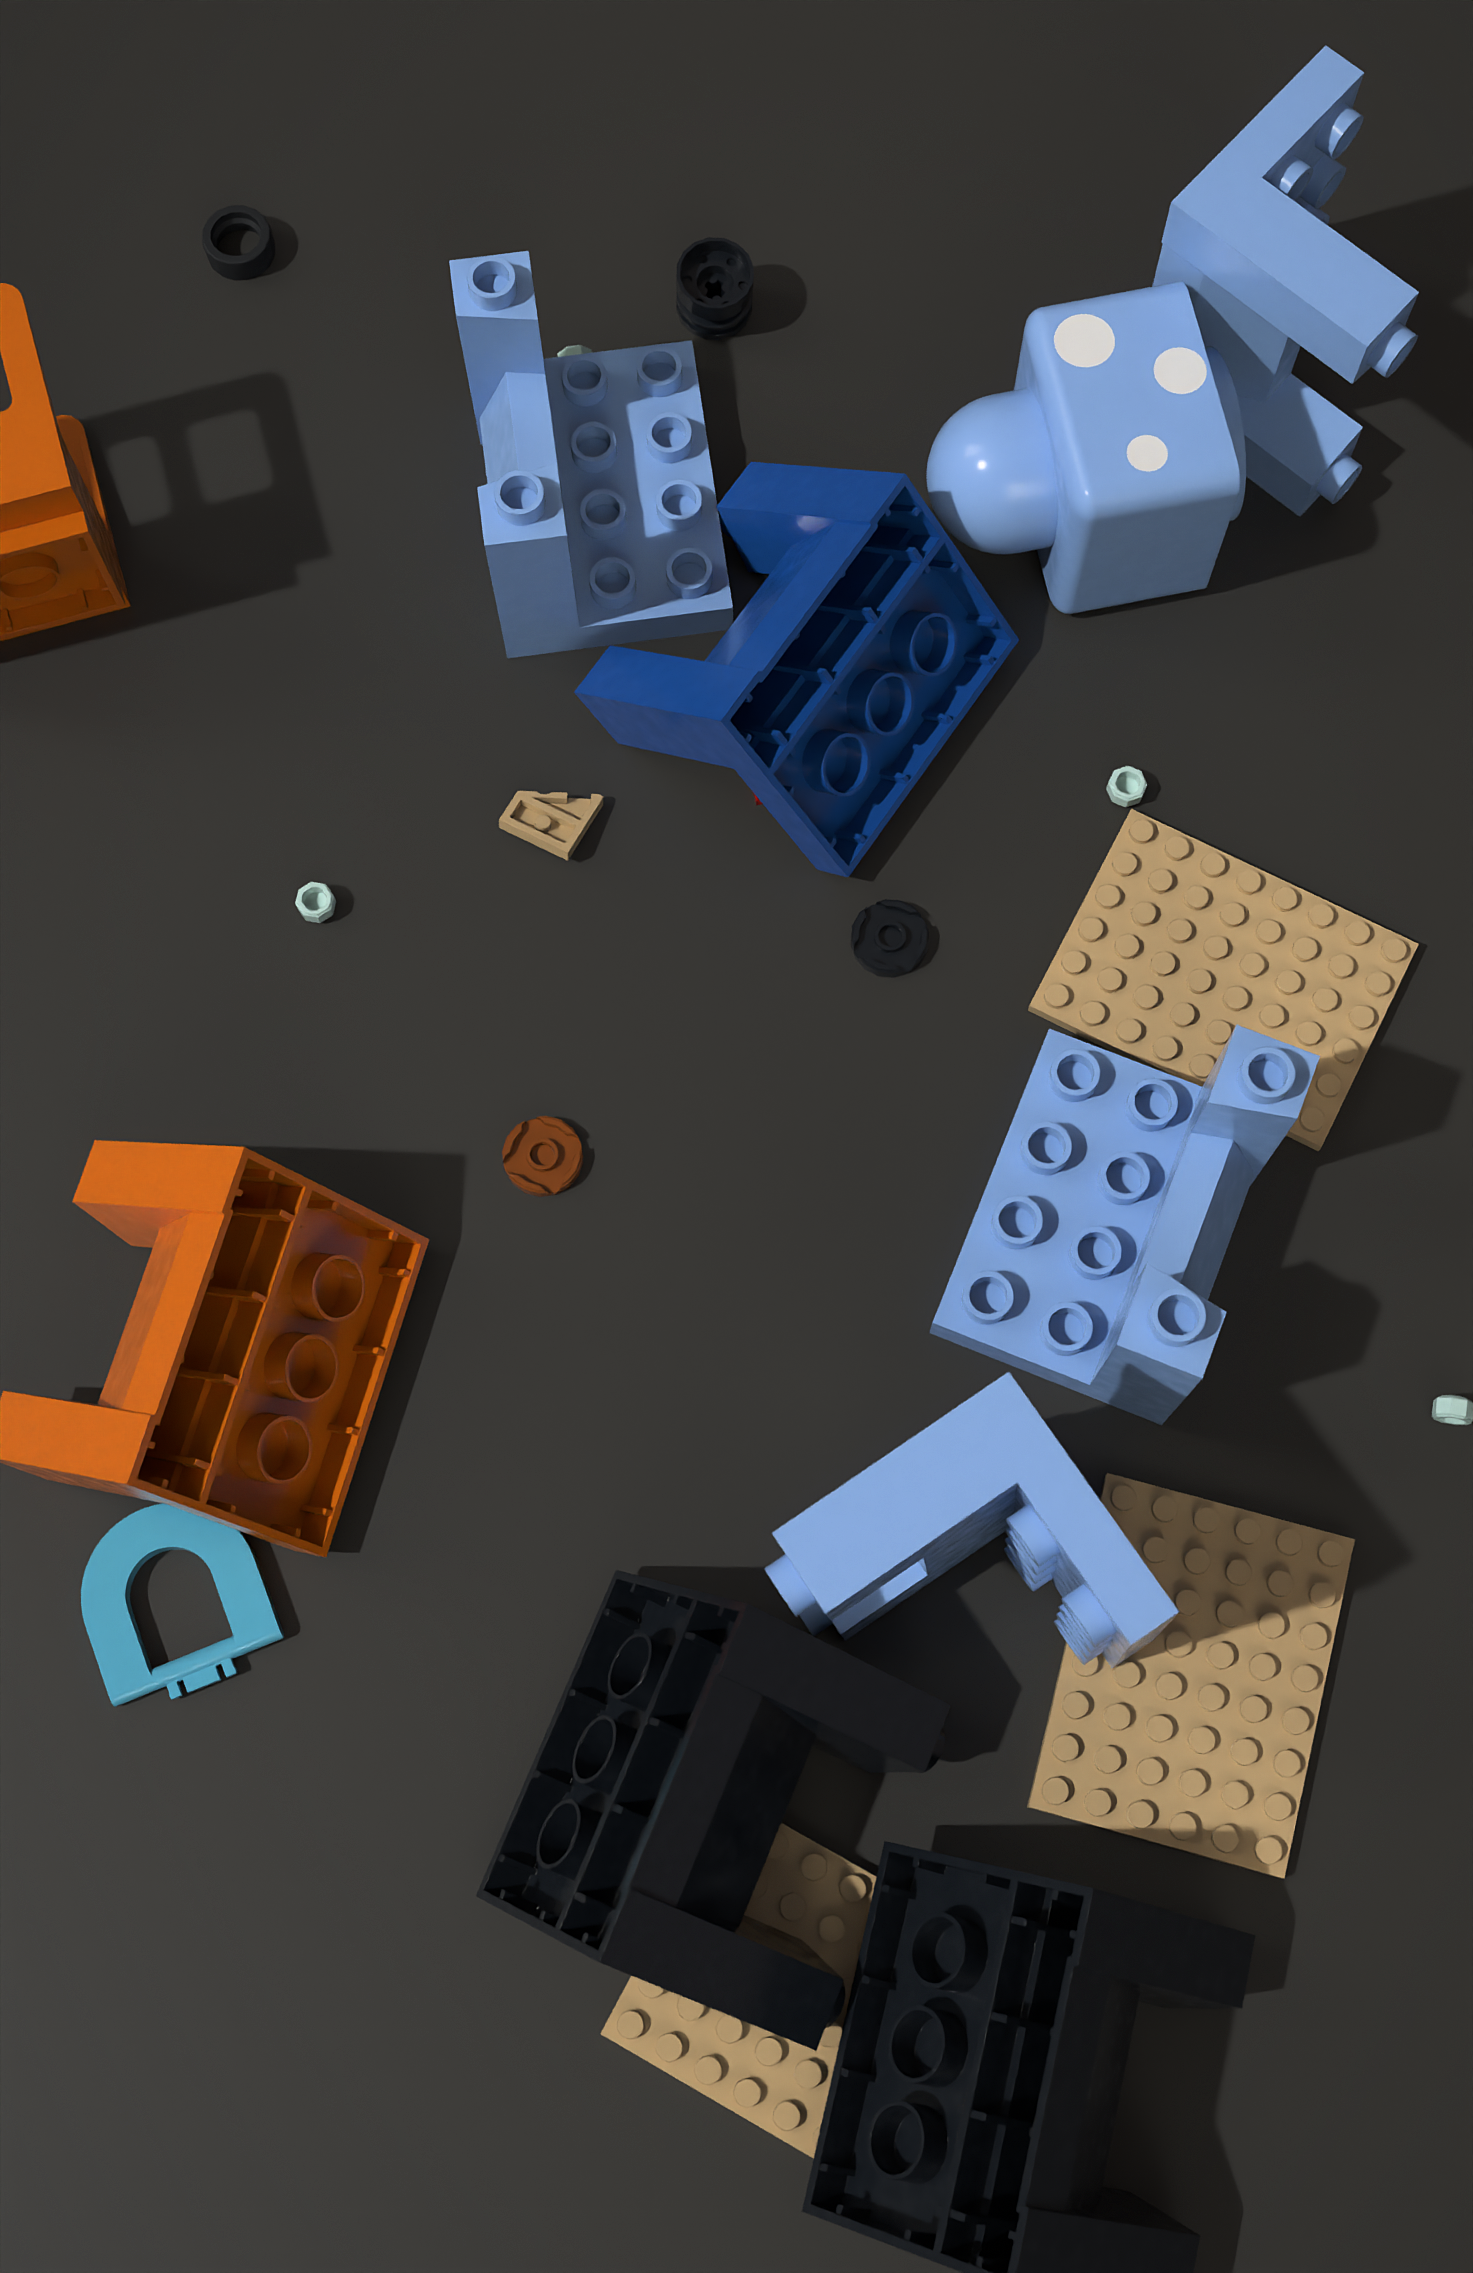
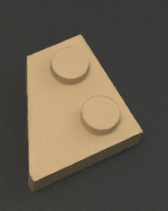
M517 791L499 819V828L568 861L602 808L604 796L591 794V799L567 798V793L563 792L540 794L537 791Z

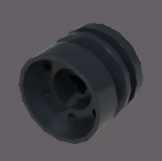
M708 237L694 242L684 250L677 263L676 311L681 323L692 334L703 339L722 340L736 335L746 326L752 314L754 266L749 254L739 244L725 238Z

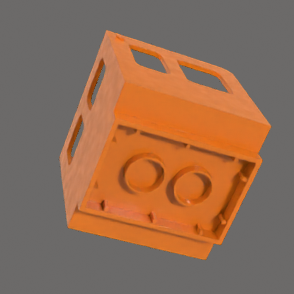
M0 283V352L12 396L10 407L0 412V641L131 607L85 429L75 417L55 415L25 301L17 288L10 284Z

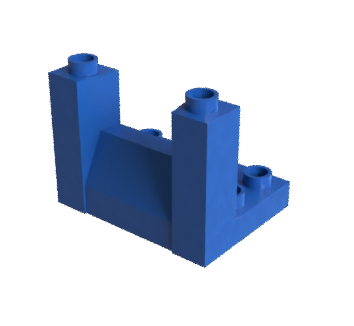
M750 462L716 508L719 512L720 527L725 535L732 538L748 572L770 575L705 661L610 645L574 693L618 744L733 768L817 870L848 878L1008 657L1019 639L906 474Z

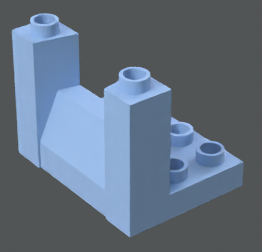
M1326 45L1171 202L1161 241L1163 245L1152 285L1153 287L1180 281L1185 283L1204 346H1212L1218 350L1232 377L1244 431L1246 477L1299 517L1320 495L1332 504L1338 502L1353 485L1363 467L1351 458L1363 427L1291 374L1300 346L1353 384L1370 367L1385 378H1388L1403 363L1418 339V335L1405 325L1419 292L1329 227L1327 224L1330 216L1319 209L1334 194L1346 173V167L1335 159L1351 144L1364 120V116L1353 109L1364 72Z
M529 251L449 260L457 325L480 445H483L487 484L477 487L484 546L507 658L728 630L733 624V605L719 514L716 508L717 500L692 340L544 359Z
M1236 1025L1203 1086H1199L1049 1029L929 1333L1162 1425L1204 1376L1227 1313L1208 1301L1249 1187L1297 1120L1320 1056Z
M1007 1372L775 1530L772 1534L785 1552V1555L764 1568L794 1615L801 1617L813 1637L834 1624L845 1641L1004 1531L1008 1535L1004 1539L1007 1544L1004 1551L1028 1587L1034 1592L1051 1580L1063 1597L1061 1599L1063 1604L1059 1606L1060 1612L1056 1614L1057 1619L1054 1623L1083 1665L1099 1654H1102L1111 1668H1114L1153 1641L1179 1613L1010 1372Z

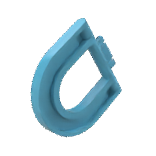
M164 1503L138 1510L125 1517L101 1539L86 1566L81 1587L82 1616L110 1701L114 1707L166 1686L172 1700L183 1696L179 1684L181 1681L184 1682L187 1693H192L221 1681L217 1668L219 1665H222L225 1676L227 1678L238 1674L233 1661L234 1658L285 1638L258 1559L245 1536L239 1530ZM168 1550L193 1552L204 1560L212 1573L233 1636L152 1669L131 1607L130 1592L132 1582L141 1566L151 1557Z

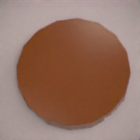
M539 1116L536 1119H530L527 1122L525 1120L516 1125L506 1137L502 1150L504 1169L512 1184L524 1193L538 1197L557 1195L569 1188L579 1176L583 1164L582 1145L574 1129L561 1119L549 1116Z

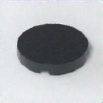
M888 899L878 901L875 905L866 907L859 912L852 925L850 945L855 959L865 970L879 977L895 978L909 974L921 964L928 951L929 930L927 924H925L921 914L915 907L903 901Z

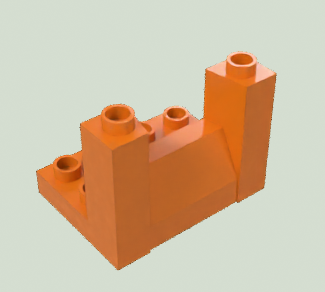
M94 1140L72 1202L129 1245L153 1249L98 1404L3 1391L0 1398V1463L51 1481L164 1503L290 1550L326 1558L429 1239L246 1147Z

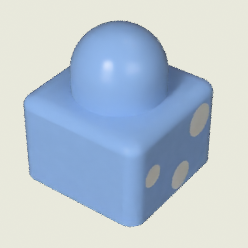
M1182 281L1035 309L1029 315L1025 324L1014 390L981 397L960 408L942 426L932 444L927 461V489L932 507L944 527L960 542L982 552L1015 554L1037 550L1050 600L1054 607L1064 614H1074L1205 589L1229 521L1236 519L1241 511L1246 485V452L1237 394L1232 377L1221 354L1212 346H1204L1188 289Z

